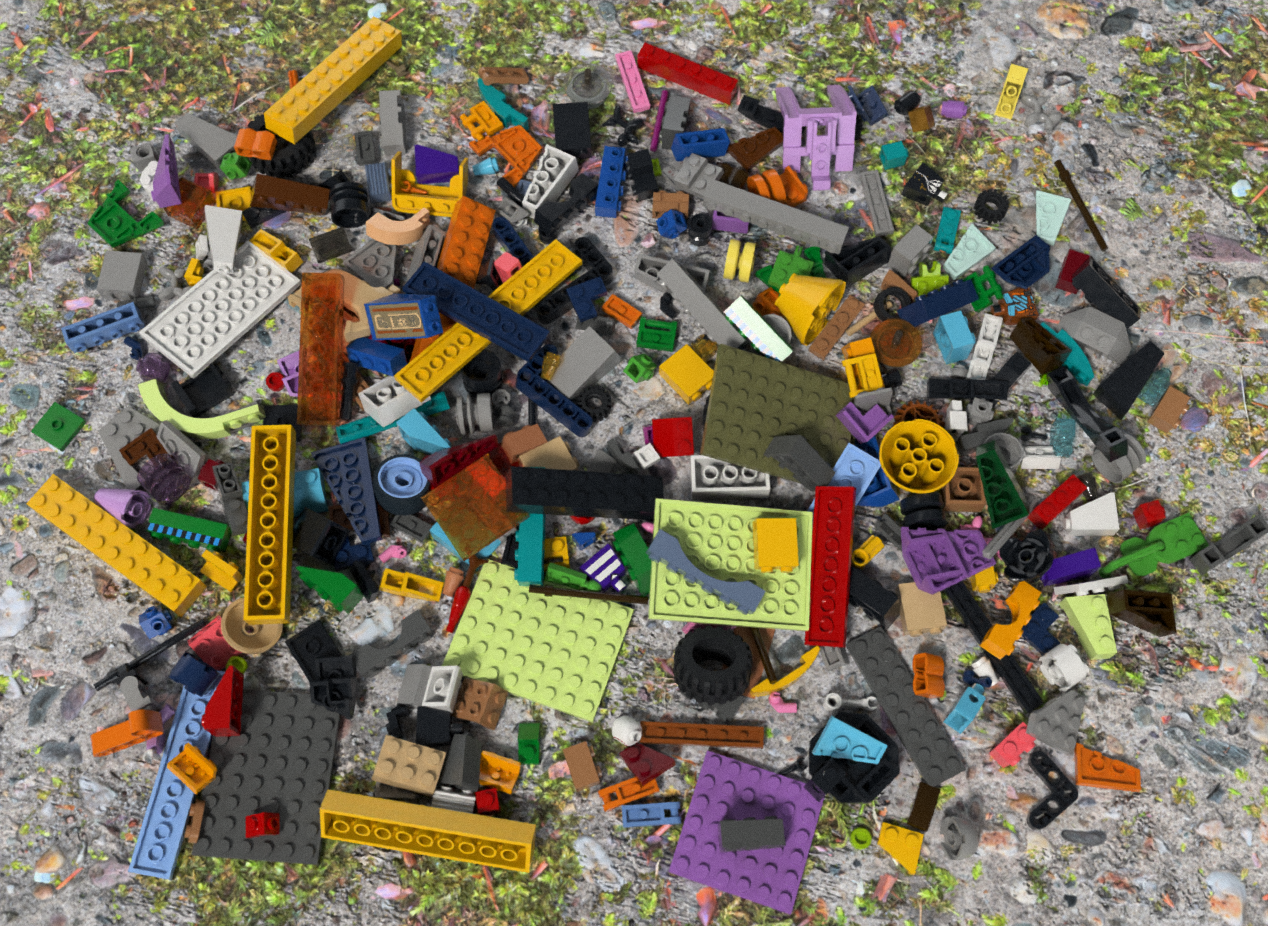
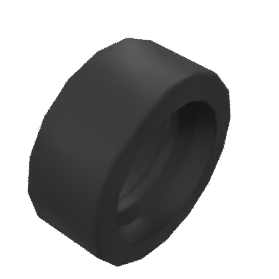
M897 287L885 289L874 300L875 314L884 323L893 324L901 321L899 315L892 316L884 309L883 300L886 296L893 295L898 298L902 308L911 304L908 294Z

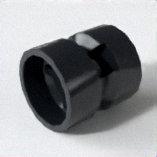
M698 213L690 218L688 240L691 244L704 246L709 243L712 220L708 215Z

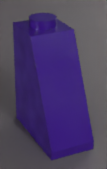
M414 145L418 184L450 182L454 175L459 174L461 163L458 161V156L425 146Z
M1090 548L1054 559L1052 566L1040 578V581L1043 582L1044 586L1090 578L1101 567L1096 548Z

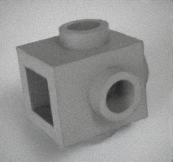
M974 398L971 404H967L965 410L967 412V424L976 426L988 421L991 422L994 411L991 410L993 403L988 402L984 398Z

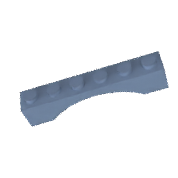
M661 529L657 532L646 551L650 560L667 565L666 569L676 574L678 572L684 575L683 578L686 581L701 585L703 591L708 594L714 593L718 595L720 601L728 605L730 603L737 607L736 610L744 615L755 612L766 592L750 581L726 582L706 575L686 557L678 539Z

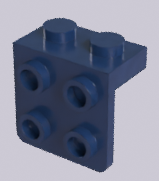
M851 84L847 86L849 89L847 94L864 122L867 121L872 126L889 115L873 85L858 95Z

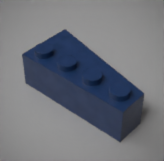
M963 279L952 283V287L950 284L940 288V292L938 289L927 293L928 297L923 294L914 298L916 302L897 310L905 331L979 300L971 279L963 282Z

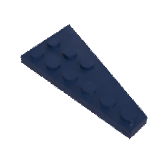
M363 437L310 452L363 545L383 540L377 500L373 489V474L367 439Z

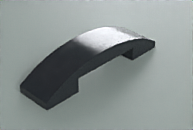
M743 95L738 107V111L759 125L769 129L776 127L783 133L784 119L782 113L759 105V100ZM802 126V135L806 126Z

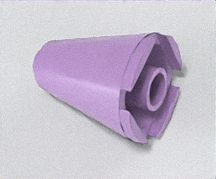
M101 488L94 495V503L129 528H137L136 525L138 524L142 525L151 510V504H148L150 496L142 490Z

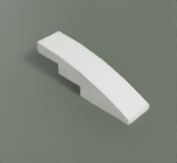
M988 313L984 314L965 380H986L1003 318Z

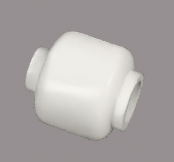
M629 716L619 717L612 724L613 738L625 746H632L641 739L642 726Z

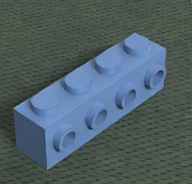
M134 302L65 326L61 330L66 344L73 353L83 352L95 345H102L106 341L118 339L125 334L137 332L146 326L140 310Z

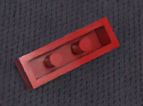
M1074 474L1071 475L1041 502L1027 518L1038 529L1044 530L1076 501L1087 487Z

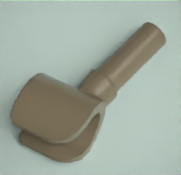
M390 61L386 62L388 66L395 70L398 77L408 74L403 64L397 67Z

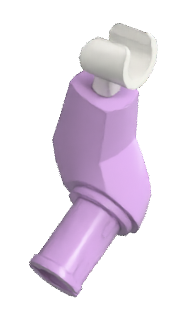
M166 704L159 711L161 712L163 725L176 713L175 709L169 704ZM165 731L164 734L147 740V751L143 754V760L151 764L152 759L156 761L160 759L159 754L162 753L166 741Z

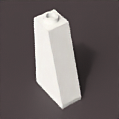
M205 205V222L213 269L215 272L222 274H233L242 226V211Z

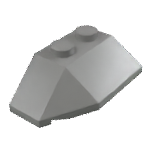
M431 224L428 225L415 248L407 281L424 261L437 268L446 237L445 231Z
M1091 306L1063 315L1055 329L1056 333L1063 329L1077 344L1120 365L1124 364L1132 349L1125 323Z

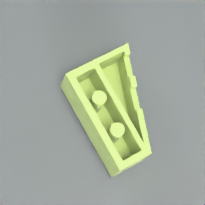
M1105 594L1065 597L1059 603L1061 609H1064L1069 618L1070 625L1074 627L1078 635L1077 638L1090 660L1110 659L1117 653Z

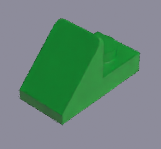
M519 723L517 739L519 743L518 762L521 765H539L540 723Z

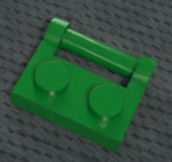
M641 316L636 347L673 352L678 321L666 322L647 319V317ZM648 326V327H656V328L670 329V332H669V331H662V330H655V329H647V328H645V327Z

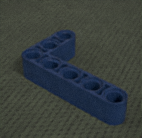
M497 217L494 219L492 225L496 239L506 252L520 260L523 267L534 256L506 218ZM577 268L571 275H569L566 279H568L569 277L575 275V274L577 273V271H578V268Z
M546 344L529 363L527 362L517 372L516 388L575 435L586 437L591 430L592 418L542 379V374L556 361L558 350L554 345Z

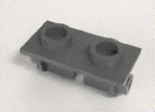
M597 315V317L580 323L578 317H576L575 329L586 330L590 326L596 333L612 335L615 318Z
M885 513L874 524L875 530L880 531L897 547L898 551L902 552L901 526Z

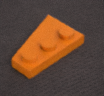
M1076 742L1074 750L1076 785L1131 792L1141 791L1140 769L1117 759L1112 760L1103 756L1102 753L1096 750L1091 751L1083 747L1084 745Z

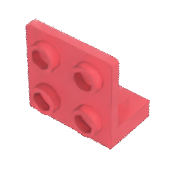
M220 615L215 617L187 641L189 646L204 662L218 671H221L226 666L231 657L242 653L231 647L224 639L221 632L222 617Z

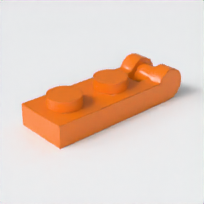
M634 777L598 791V794L603 799V809L607 812L658 793L660 790L656 779L642 786ZM616 792L618 799L612 801L610 794Z

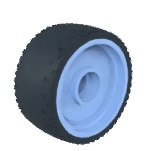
M398 454L388 457L379 464L374 475L373 489L376 500L381 508L389 513L405 516L415 514L427 505L431 496L432 484L421 472L419 462L422 460L413 455Z

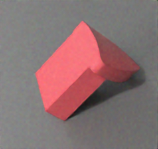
M217 172L195 173L193 184L195 192H217L219 186V175Z

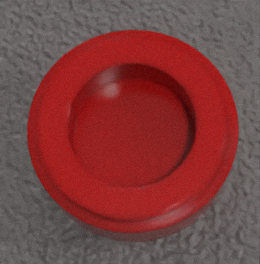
M279 372L269 374L266 378L268 388L274 392L281 391L285 387L282 381L284 376Z

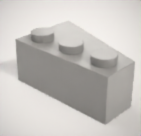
M400 90L379 91V117L381 120L379 130L380 134H382V138L379 139L380 149L384 150L385 156L395 155L398 151H402V155H406V119Z

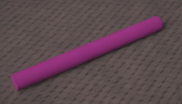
M663 90L661 93L650 151L656 152L658 147L662 118L665 113V103L669 93L667 90Z

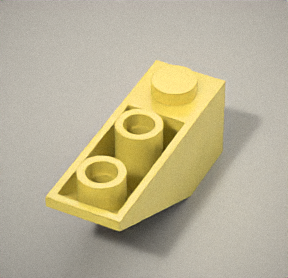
M1014 64L1010 65L994 115L1012 119L1028 68Z

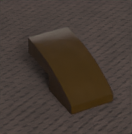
M920 781L914 803L910 809L908 825L925 832L928 831L940 793L939 788Z

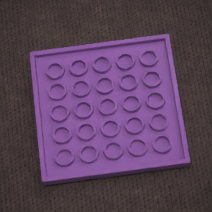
M707 750L668 873L791 915L824 798L818 802L804 788L806 783ZM766 816H777V819H783L786 844L783 848L720 853L718 824L720 821L726 819L743 820L750 817L761 820Z

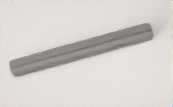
M1032 496L1027 499L1030 505L1029 514L1038 505V499ZM1028 516L1005 524L982 550V556L991 559Z

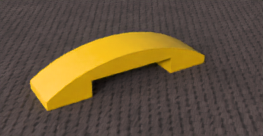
M817 645L801 656L799 662L802 666L773 685L769 683L767 678L753 687L750 695L752 697L767 696L772 692H780L793 685L810 669L820 650L819 646Z

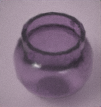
M147 353L143 358H139L136 372H139V376L144 382L157 379L160 383L164 384L169 375L171 360L165 359L159 353Z

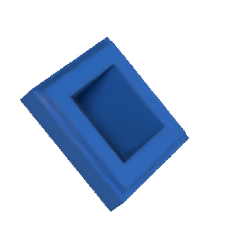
M595 532L572 533V539L578 549L582 551L596 542Z

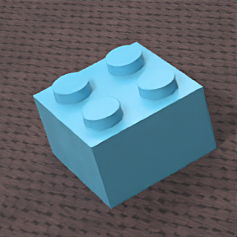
M961 310L939 317L933 335L946 365L967 359L975 344V336L969 330L967 318L963 316Z

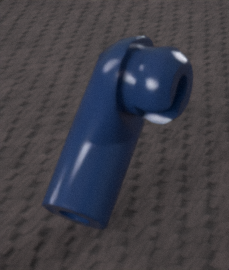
M965 670L963 672L964 677L962 679L964 683L973 686L974 683L981 685L983 688H988L992 685V680L989 677L975 678L974 671Z

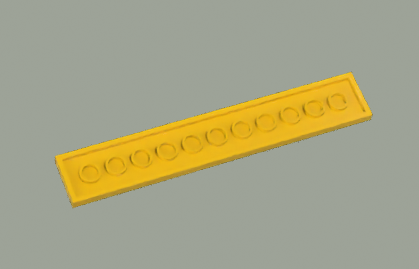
M555 239L488 297L523 316L582 265V260ZM457 322L397 372L394 378L422 403L492 342Z

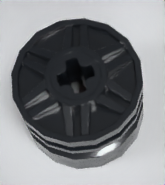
M341 182L330 189L331 219L335 225L342 228H357L366 224V221L370 219L367 204L368 194L365 186L357 182Z
M483 349L461 368L465 391L476 399L477 394L490 393L492 397L496 390L502 388L503 380L500 360L489 350Z

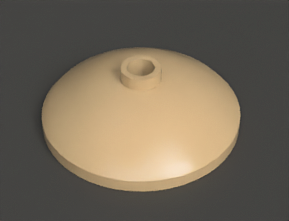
M244 598L232 602L225 609L221 618V632L227 643L234 649L247 654H259L268 651L278 642L282 634L283 624L249 625L243 620ZM246 629L252 630V633H248Z

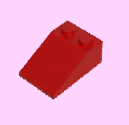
M234 666L227 668L205 708V714L202 715V726L215 737L240 736L244 674Z

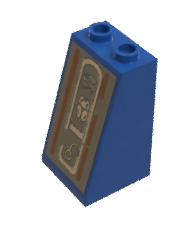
M394 293L364 304L373 340L429 338L443 333L435 295Z

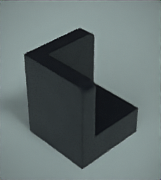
M340 170L319 186L331 189L338 183L350 181L344 172Z

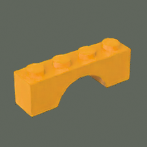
M1025 581L1017 582L1005 600L1012 613L1011 624H995L987 631L979 646L998 659L1003 658L1005 655L1009 656L1015 649L1013 643L1015 640H1019L1024 632L1022 630L1023 625L1026 626L1032 618V615H1030L1031 611H1034L1039 605L1040 601L1038 598L1042 592Z

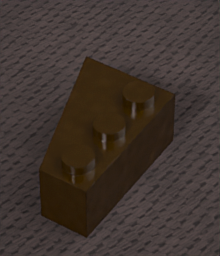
M1031 317L1020 319L1010 335V339L1041 375L1062 367L1072 352L1070 348Z
M1121 590L1107 594L1110 615L1158 637L1177 633L1171 593Z

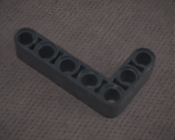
M580 237L575 241V255L582 260V264L588 272L538 304L537 315L540 323L550 324L573 309L566 293L567 288L597 277H601L605 287L612 282V266L588 238Z

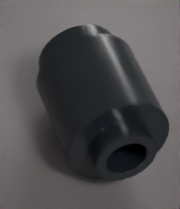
M913 90L906 92L894 102L895 111L898 114L906 115L918 106L920 96Z

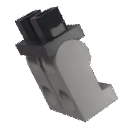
M128 663L116 668L119 678L115 679V681L120 686L131 711L146 709L159 712L162 709L161 704L150 697L151 691L146 685L148 681L144 676L138 673L136 669H131Z

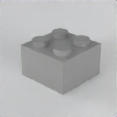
M916 224L893 248L888 267L904 279L908 274L912 275L918 268L917 265L921 261L925 262L928 258V252L933 246L931 244L933 236Z

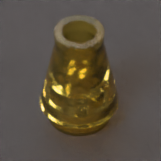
M547 352L546 356H543L541 378L551 381L562 362L560 361L561 356L551 352Z

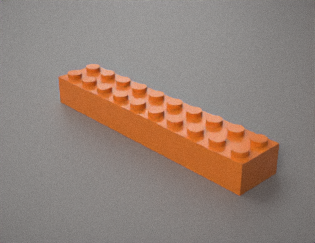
M462 196L455 203L437 269L474 289L496 210L466 196ZM439 312L443 333L429 338H416L409 362L457 322Z

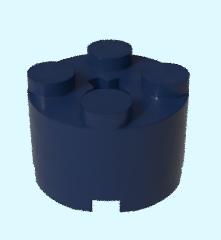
M185 651L170 671L168 677L177 683L180 682L185 685L184 688L190 693L202 697L207 693L220 673L201 659H194L193 654Z

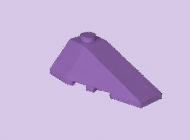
M165 134L153 180V191H151L153 201H156L160 208L182 204L175 147L169 134Z

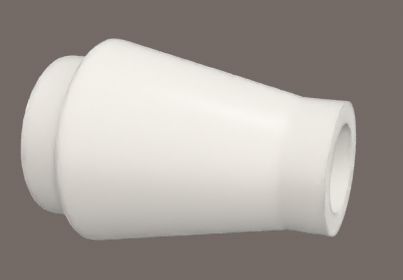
M985 656L980 657L971 664L972 670L980 678L989 677L992 680L991 687L1000 681L990 660L986 659Z

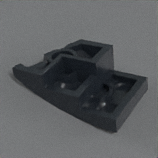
M355 655L315 658L317 679L309 682L311 703L323 706L331 712H337L348 720L352 719L355 710L357 685Z

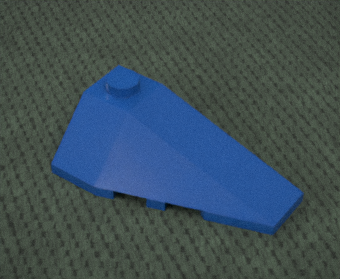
M876 434L868 442L861 444L855 439L856 447L880 461V444ZM881 466L857 506L884 507L900 500L896 485L888 479Z

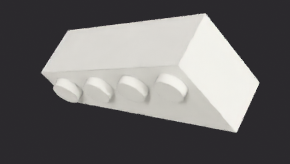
M547 144L544 149V155L540 158L539 167L533 175L534 179L529 185L522 201L524 210L533 219L535 217V210L547 200L556 202L579 171L576 157Z

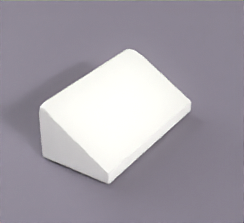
M1022 446L1024 453L1020 463L1021 469L1059 468L1061 456L1057 446Z

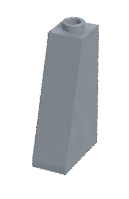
M189 113L175 123L179 134L219 170H221L219 167L223 157L228 153L236 152L234 145L237 135Z

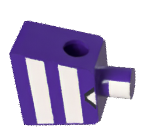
M609 544L605 545L580 567V572L588 574V580L593 579L598 582L604 592L613 587L618 593H621L627 587V584L621 579L625 575V568Z

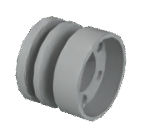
M490 393L477 394L476 403H473L471 395H467L466 404H464L463 395L457 396L456 420L461 435H467V426L470 428V433L474 434L475 425H479L481 433L494 432L493 407Z
M1124 432L1122 433L1128 439L1127 455L1109 462L1099 449L1092 453V461L1098 472L1114 483L1124 481L1132 471L1137 470L1146 461V454L1140 443L1134 437Z
M995 433L989 436L983 444L996 440L1011 471L1015 475L1024 453L1021 443L1017 438L1006 433Z

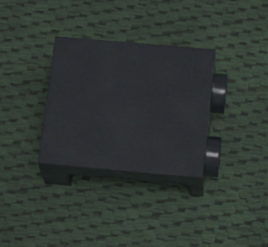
M211 363L207 369L203 370L194 379L190 378L182 384L177 380L171 383V386L193 418L199 417L233 396L230 390L233 387L227 378L223 380L221 377L224 373L218 364L214 366Z

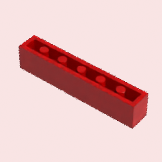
M646 42L637 55V68L730 105L737 93L738 79Z

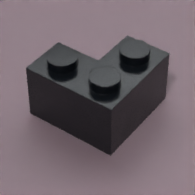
M644 149L627 154L628 161L625 162L626 172L629 181H633V185H631L633 196L637 195L638 201L653 198V192H658L659 190L649 150Z

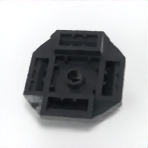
M838 712L834 716L835 718L888 746L878 764L859 761L857 764H851L845 758L839 759L825 755H813L812 751L825 728L824 726L809 741L808 773L813 777L832 758L847 773L829 792L838 804H870L900 774L898 744L868 714Z

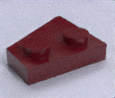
M639 743L619 753L620 758L642 786L676 765L673 758Z

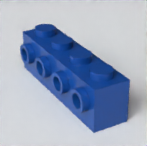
M604 146L595 202V216L617 218V211L621 212L622 201H619V198L624 193L622 181L626 180V171L624 170L625 162L628 161L626 148Z

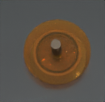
M884 320L874 327L870 335L878 362L888 368H901L911 364L917 359L922 349L920 333L912 324L905 320Z

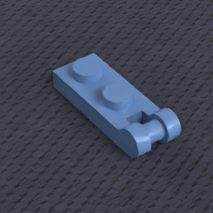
M680 802L623 805V828L682 824L681 817H679ZM664 810H670L671 817H665Z

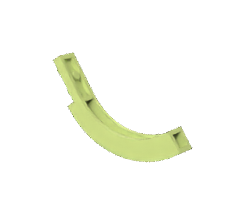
M157 379L138 384L142 399L153 415L160 421L168 420L185 436L192 438L217 439L231 436L230 428L236 429L243 424L255 423L266 417L264 410L258 404L214 418L185 416L172 407L166 396L164 385Z

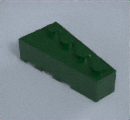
M996 440L978 446L976 449V460L988 505L992 529L1028 516L1030 505Z

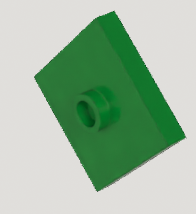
M54 402L31 432L63 452L86 424V421Z

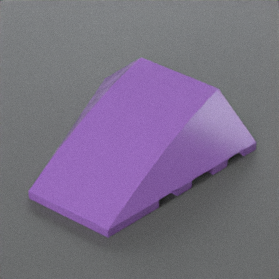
M901 527L902 556L917 588L931 595L996 564L994 557L987 559L982 556V550L987 544L978 530L954 529L952 532L938 528L936 531L926 530V528L912 530L909 527Z

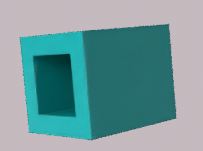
M902 141L881 146L879 157L884 169L887 170L905 165L908 150L904 147Z

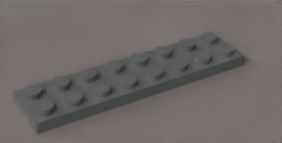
M880 626L847 643L846 648L924 782L935 787L965 771L966 768L922 696L915 695L913 679L883 628Z

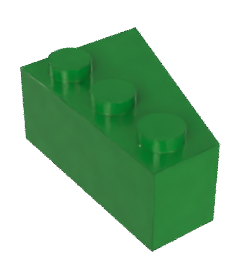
M633 523L613 532L614 541H612L615 551L620 552L622 564L624 567L627 566L628 574L631 580L634 581L640 595L646 596L650 594L651 560L648 558L649 555L646 554L648 547Z

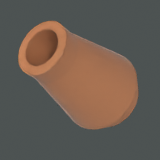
M450 567L446 571L442 594L453 597L465 578L463 577L465 572Z

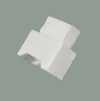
M952 400L946 409L947 416L944 420L945 426L943 428L951 435L954 441H958L964 431L968 430L967 412L962 411V401Z

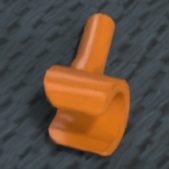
M403 181V184L408 186L407 189L401 188L404 193L411 194L413 192L427 195V191L413 187L408 181Z

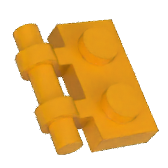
M485 101L470 108V116L467 117L465 113L460 116L464 127L468 128L471 136L478 141L485 139L482 135L484 132L491 136L503 129V123ZM477 121L480 126L475 127L473 123Z

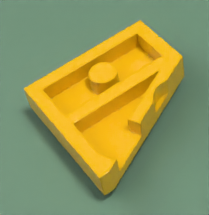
M882 822L877 844L884 851H887L896 862H899L906 868L908 873L915 875L924 834Z

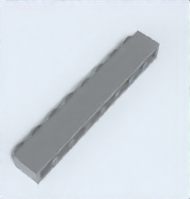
M711 179L704 194L703 206L709 210H716L726 216H733L743 222H749L760 228L772 230L777 234L792 237L794 240L806 242L813 247L823 248L830 253L840 254L849 227L714 179Z

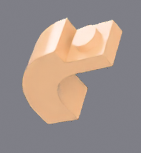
M422 208L413 217L404 221H394L377 212L366 221V235L378 242L389 245H404L415 242L422 237L423 228L429 225V210Z

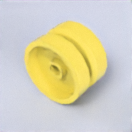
M730 240L723 275L724 279L733 280L738 269L739 281L749 283L756 257L754 255L756 243L746 242L743 252H740V240Z

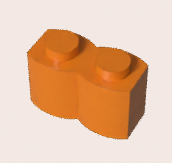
M252 128L239 129L234 149L237 155L243 157L272 160L277 140L275 134L270 131L256 132Z
M929 653L915 654L912 663L915 674L913 679L915 695L931 699L943 697L945 691L944 679L942 677L944 673L943 658Z

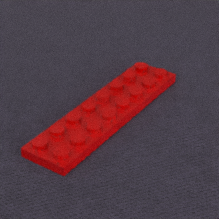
M816 486L812 531L809 631H805L804 645L846 648L856 500L855 487Z

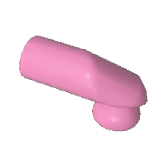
M391 545L378 557L383 563H386L391 557L404 558L408 552L404 546Z
M778 692L770 694L769 703L778 713H797L796 703H785Z

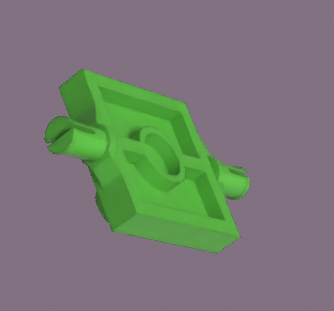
M797 245L794 254L779 250L767 284L775 286L780 290L784 283H789L793 273L809 276L814 262L800 257L803 250L802 246L799 249V245Z

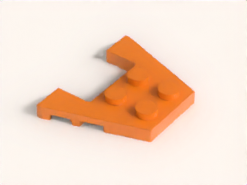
M521 125L500 131L499 134L491 137L485 136V139L477 142L475 140L469 142L470 148L479 157L494 147L514 167V169L502 176L514 188L517 187L520 179L525 176L543 151L542 146Z

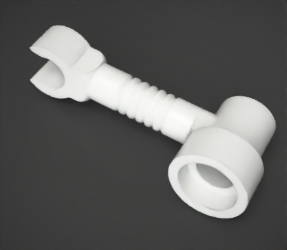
M830 693L825 697L823 707L827 711H835L838 708H862L873 711L877 708L868 705V701L876 699L873 696L861 700L841 699L837 693Z

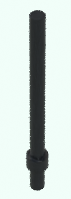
M203 619L197 621L128 664L131 669L139 667L205 627L206 623ZM114 669L107 673L105 678L93 685L99 691L111 683H116L115 679L119 678V675Z

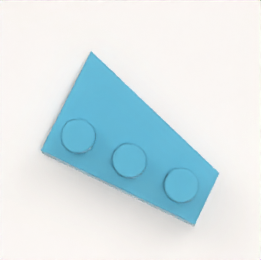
M831 715L812 754L878 764L888 745Z

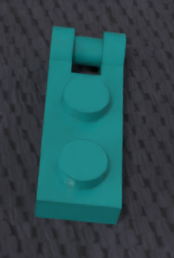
M943 207L934 251L939 252V250L946 251L947 254L952 253L961 214L960 210Z

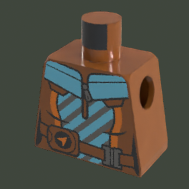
M1030 287L1027 290L1017 288L1003 293L1004 298L998 300V305H993L990 308L991 315H1001L1005 325H1017L1020 319L1031 317L1036 321L1039 316Z

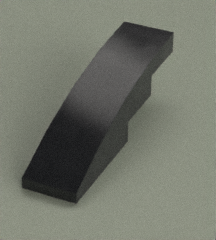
M978 379L927 380V398L1007 400L1008 381Z

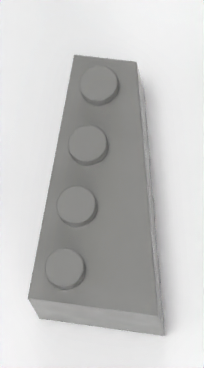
M639 254L634 269L635 279L663 293H672L668 287L665 288L659 282L660 277L657 275L669 261ZM682 264L706 291L710 270Z

